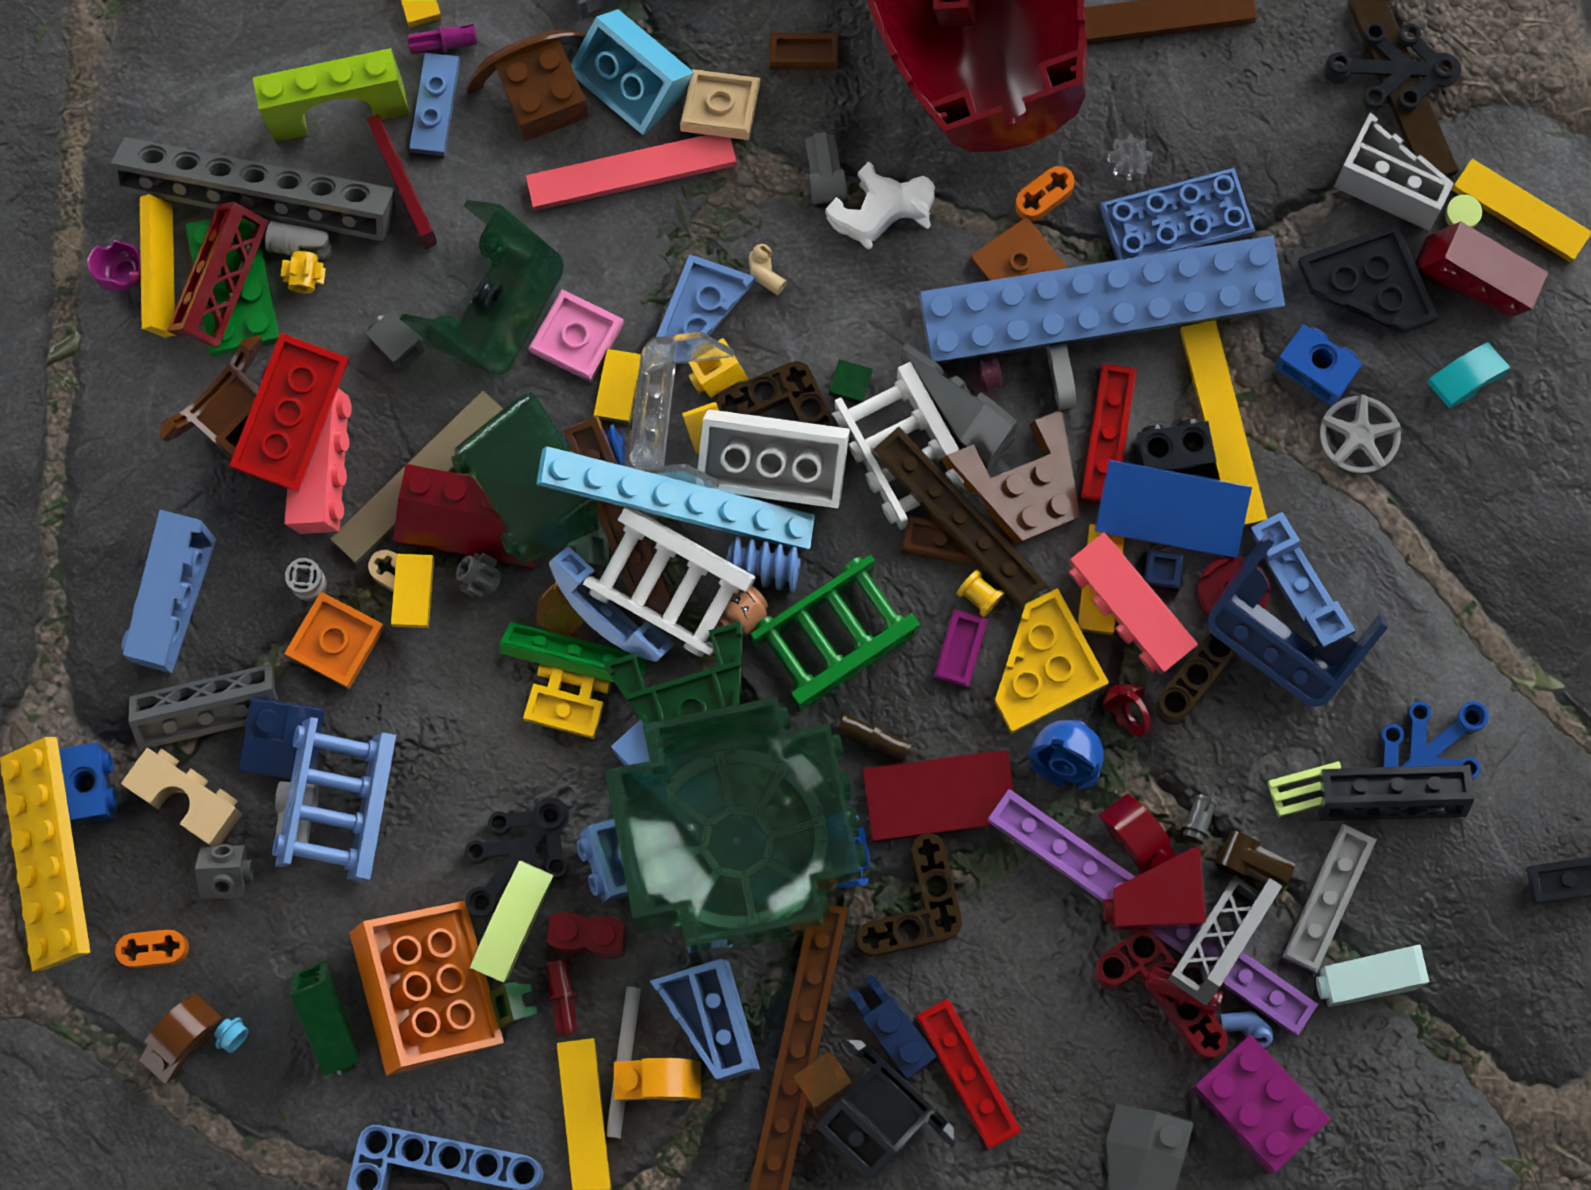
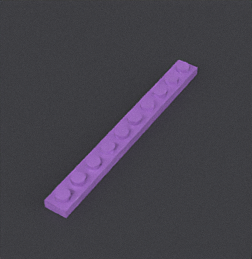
M1008 789L987 820L994 827L1102 902L1103 899H1108V893L1113 888L1135 877L1010 789ZM1201 927L1148 930L1156 934L1166 947L1182 957ZM1215 942L1200 943L1205 957L1219 956ZM1243 951L1222 983L1223 987L1295 1037L1299 1035L1318 1006L1312 999Z

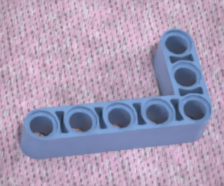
M371 1125L366 1127L358 1138L346 1190H363L360 1180L362 1175L369 1170H373L378 1176V1183L373 1190H388L393 1165L513 1190L537 1189L544 1178V1171L537 1160L526 1155L381 1125ZM383 1133L386 1136L387 1145L382 1152L374 1154L370 1150L369 1141L373 1135ZM419 1140L424 1147L423 1155L416 1161H410L406 1156V1148L410 1142ZM450 1148H457L461 1155L459 1164L455 1168L446 1169L442 1162L443 1154ZM486 1156H494L498 1163L497 1170L493 1175L484 1177L479 1171V1163ZM530 1163L535 1170L534 1178L530 1183L520 1184L515 1177L516 1170L520 1165Z

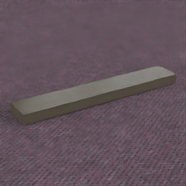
M482 391L408 464L453 473L509 418V415L488 394ZM405 467L367 502L339 532L330 538L356 565L363 561L395 529L398 497Z

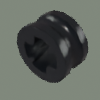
M485 276L475 289L472 304L475 306L481 304L484 311H492L501 297L503 284L499 282L493 284L492 279Z

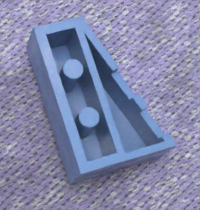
M717 959L650 981L669 1007V1011L678 1020L690 1038V1042L715 1079L726 1081L760 1070L729 961Z

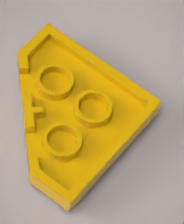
M1058 588L1026 603L994 702L1011 734L1089 696L1109 684Z

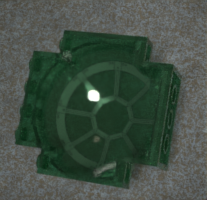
M777 697L642 724L649 761L605 770L632 917L639 932L655 928L666 930L675 925L682 924L687 951L692 953L716 947L744 948L758 946L780 939L793 931L824 925L823 914L830 913L826 894L833 892L838 883L861 879L860 867L867 866L863 843L855 845L854 838L860 837L855 806L847 808L846 802L852 801L847 770L839 771L837 757L843 756L839 734L832 735L830 724L784 733V730L791 729L787 707L779 708Z

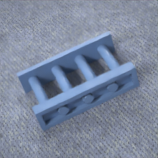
M310 717L302 722V726L298 725L296 727L293 737V747H297L282 832L276 835L273 843L272 855L277 856L275 866L285 867L290 865L292 856L343 865L344 869L348 870L347 880L364 882L370 880L396 735L382 732L373 736L372 741L369 740L367 743L316 733L318 718ZM315 747L363 757L364 761L368 762L366 776L358 779L309 769L312 748ZM306 783L357 793V796L362 798L359 812L351 815L302 805ZM299 819L351 829V833L355 834L353 848L344 851L295 841Z

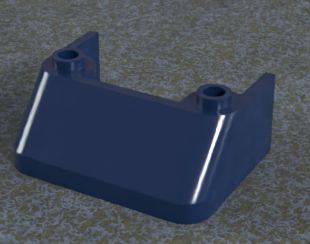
M1268 530L1233 574L1210 610L1208 627L1216 638L1303 703L1313 707L1322 706L1330 701L1387 630L1386 618L1379 613L1358 641L1348 636L1324 649L1318 644L1315 647L1258 604L1267 591V578L1256 566L1274 544V534Z

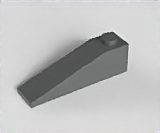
M906 343L902 347L901 360L904 364L911 362L959 450L974 444L988 472L1013 444L1018 421L980 392L977 397L973 396L967 389L965 381L955 376L948 379L943 376L944 371L936 362Z
M1116 1104L1106 1139L1109 1190H1175L1194 1123L1156 1111Z

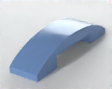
M1281 512L1252 526L1250 531L1256 544L1268 530L1274 534V544L1263 559L1292 610L1318 645L1324 649L1354 634L1356 630L1338 601L1333 602L1299 547L1300 539L1284 513Z
M569 546L549 562L552 574L571 606L595 631L614 645L631 654L635 653L638 657L657 662L675 645L653 623L646 621L638 627L610 600L606 604L589 595L590 588L583 585V583L595 570Z

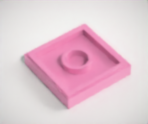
M562 289L528 349L530 353L592 382L605 359L607 349L612 347L622 329L624 319Z

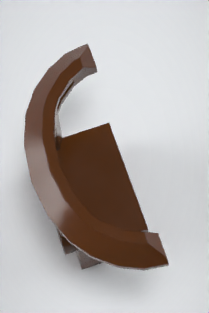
M553 30L507 45L488 56L476 68L467 84V92L469 94L484 88L485 81L497 70L525 142L589 117L586 100L562 46H574L579 50L586 34L571 30Z
M258 335L244 339L239 344L230 363L215 381L183 411L173 417L166 418L161 423L159 437L164 441H170L195 426L232 459L259 389L245 373L261 348L262 337Z

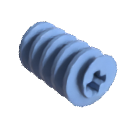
M740 536L735 537L729 546L726 556L727 561L754 575L756 579L753 584H755L760 576L761 584L764 588H767L771 581L775 579L777 590L781 591L785 584L789 582L790 592H795L801 566V558H798L797 547H792L786 556L784 555L782 544H778L774 553H770L767 541H764L760 550H756L754 539L750 538L744 548L741 546Z

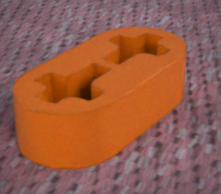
M1054 166L1024 187L1016 198L1015 209L1017 215L1021 219L1028 217L1031 222H1035L1067 200L1072 194L1075 183L1072 172L1065 167ZM1053 178L1057 181L1065 180L1063 190L1058 186L1048 192L1052 187ZM1038 197H1042L1038 201L1037 210L1032 207L1024 208L1025 199L1028 198L1032 202Z
M175 930L130 933L119 939L116 944L115 953L119 962L129 968L139 969L168 966L181 963L186 958L189 952V943L184 935ZM169 938L180 944L179 949L173 950V956L171 957L165 951H156V946L168 945ZM134 941L139 947H148V952L136 954V960L134 961L132 957L125 955V950L130 949Z

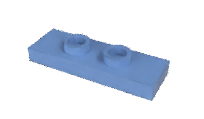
M425 53L409 147L411 153L445 157L460 66L459 56Z

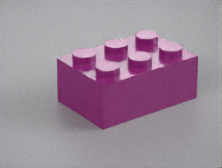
M1251 1034L1244 1038L1191 1088L1194 1094L1269 1174L1280 1169L1331 1120Z

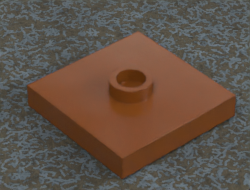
M1025 217L973 253L970 258L987 281L1068 268L1028 217Z

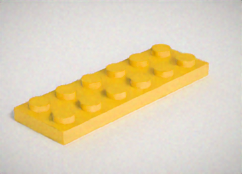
M44 737L0 757L1 776L6 796V810L9 816L12 836L11 844L14 849L17 882L22 902V916L25 922L28 955L32 971H45L90 953L57 737Z

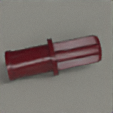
M557 960L545 964L550 989V996L547 997V1001L552 1003L555 1030L558 1036H570L578 1032L574 998L577 997V994L572 992L568 960Z
M1152 967L1146 979V986L1148 988L1177 999V1004L1182 1005L1185 1002L1212 1015H1215L1218 1007L1215 1006L1216 1004L1220 1005L1223 996L1222 992L1217 991L1209 1003L1204 1005L1170 982L1168 978L1172 974L1171 972L1158 967Z

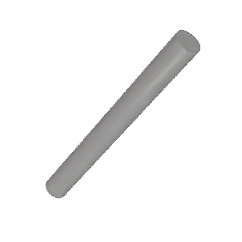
M626 987L616 1062L631 1061L641 988ZM614 1080L606 1137L621 1139L626 1101L614 1100Z

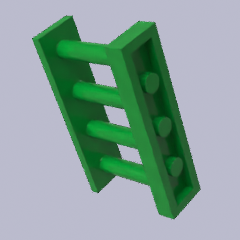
M872 555L865 559L859 556L851 560L843 567L845 572L774 619L771 616L763 618L756 624L755 631L751 633V642L755 648L767 641L796 683L794 685L795 691L791 693L793 703L800 712L920 632V623L913 613L905 618L901 614L897 615L868 573L875 569V559ZM854 582H857L886 623L884 625L885 631L876 637H873L872 634H866L838 594ZM824 602L828 603L856 643L854 645L856 650L846 657H843L842 654L837 655L809 615V612ZM797 621L826 663L824 665L826 670L816 677H813L812 674H806L779 635L780 631Z

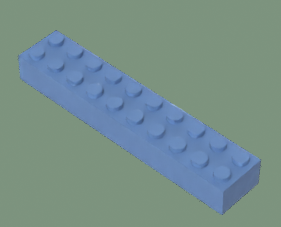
M1274 235L921 291L919 295L928 356L937 364L1044 348L1048 345L1060 343L1069 344L1270 312L1285 306Z

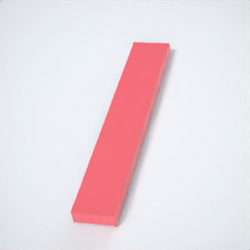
M703 135L526 175L535 212L737 166L731 138Z

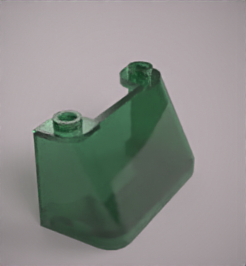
M532 392L516 398L454 448L455 455L451 457L457 474L475 477L503 521L505 533L500 536L504 548L509 554L514 553L521 565L599 530L597 500L536 485L542 449L551 447L571 453L573 451Z

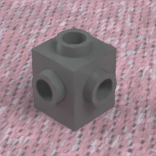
M222 844L213 847H200L195 866L200 899H233L245 896L248 882H253L254 864L252 860H247L245 845L231 846Z

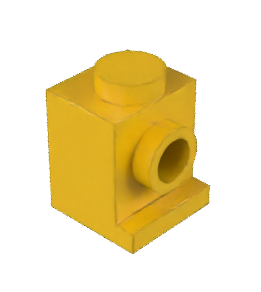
M724 338L687 359L694 371L688 375L699 394L706 391L710 399L739 381L743 383L749 380Z

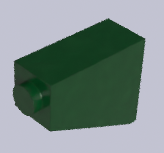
M326 960L293 973L290 997L323 1075L325 1076L330 1073L341 1075L352 1070L355 1067V1063L359 1062L360 1050L328 961Z

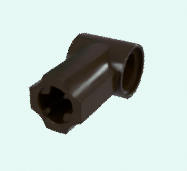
M1235 830L1229 831L1215 861V865L1224 872L1233 876L1236 875L1239 878L1247 877L1261 885H1265L1269 878L1282 886L1279 891L1280 894L1287 885L1295 867V863L1260 847V843L1257 840Z

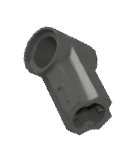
M822 132L806 138L805 144L810 169L808 179L812 204L830 203L836 197L841 201L847 200L845 175L843 169H840L835 135Z

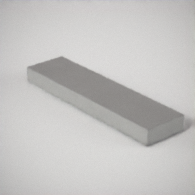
M1345 824L1340 826L1281 958L1314 974L1318 972L1377 839Z

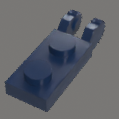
M871 974L865 979L867 986L873 994H876L882 1004L870 1011L862 995L854 988L848 991L847 995L862 1014V1021L905 1079L908 1080L936 1059L937 1056L892 996H888L878 980Z

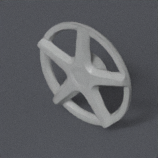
M1366 395L1352 396L1338 401L1326 412L1320 427V440L1324 452L1338 467L1353 473H1370L1386 466L1396 455L1401 440V426L1393 412L1382 402ZM1357 403L1353 422L1332 417L1340 408ZM1368 405L1384 413L1390 423L1370 424L1368 420ZM1327 427L1345 435V442L1335 455L1327 443ZM1394 433L1392 448L1383 459L1374 440L1378 437ZM1355 450H1363L1374 465L1354 467L1343 463V461Z

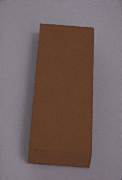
M908 515L901 553L980 568L935 520ZM1000 533L1011 545H1013V540L1007 534Z

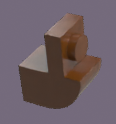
M196 993L175 1006L153 1028L144 1041L148 1045L140 1056L139 1061L164 1084H167L175 1078L188 1055L208 1042L222 1016Z

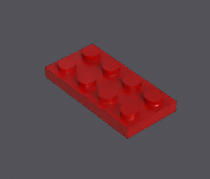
M280 332L229 467L299 493L349 362V357Z

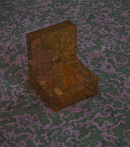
M557 582L538 599L536 622L553 633L569 636L585 622L568 602Z
M828 1051L794 1076L796 1083L808 1098L814 1110H817L852 1085V1081L831 1051Z

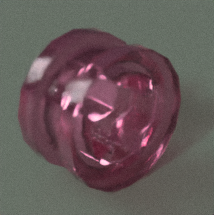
M991 357L989 362L979 360L978 368L984 390L990 391L994 385L1002 388L1004 386L1003 377L997 357Z

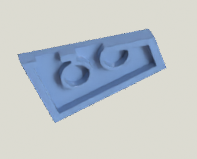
M689 254L652 345V353L686 364L687 359L693 356L756 282L755 277Z

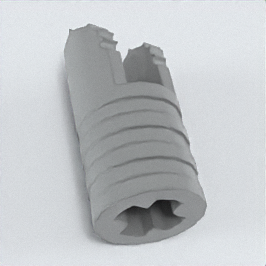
M270 221L267 227L265 237V249L267 252L292 256L293 252L306 251L316 254L319 260H328L333 255L331 244H329V235L326 231H319L318 229L297 226L295 224L279 223L277 221Z

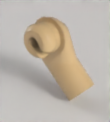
M757 244L753 251L750 252L748 258L750 275L755 277L757 283L774 294L779 295L784 289L787 280L772 271V251L770 247L765 244Z

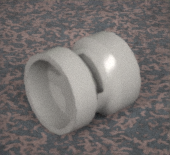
M298 558L292 561L286 569L285 581L294 595L300 600L314 601L320 591L325 593L327 579L318 564L313 560Z

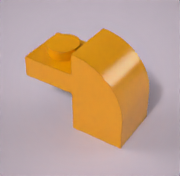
M645 1058L636 1061L614 1062V1100L657 1099L677 1101L701 1099V1061L680 1058Z

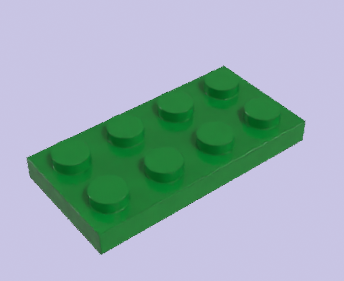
M212 218L185 224L193 265ZM244 218L241 219L238 226L242 241L251 238L256 226ZM262 241L219 348L209 346L212 357L236 352L239 344L244 339L259 335L262 337L261 346L277 343L280 331ZM237 249L228 251L225 258L230 273L238 270L241 263ZM224 280L215 283L212 291L217 304L225 302L228 296ZM210 312L203 315L206 334L212 336L216 325Z

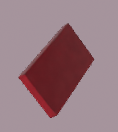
M1008 750L863 769L872 843L918 837L925 833L935 835L994 827L987 822L988 818L1008 789L1014 792Z

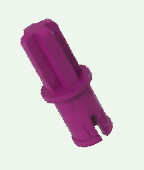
M471 23L469 25L444 29L443 26H439V30L410 34L407 37L410 53L414 55L439 50L447 53L448 49L476 46L477 38L474 23Z

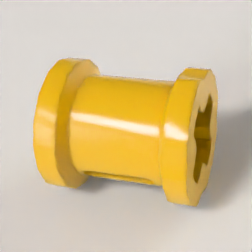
M975 570L960 586L956 594L959 597L965 596L980 609L979 614L985 617L996 607L1005 593L1002 590L996 591L981 578L982 573L979 570Z

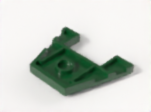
M741 621L709 630L719 664L717 667L646 688L635 653L604 662L605 669L667 758L738 737L743 627Z

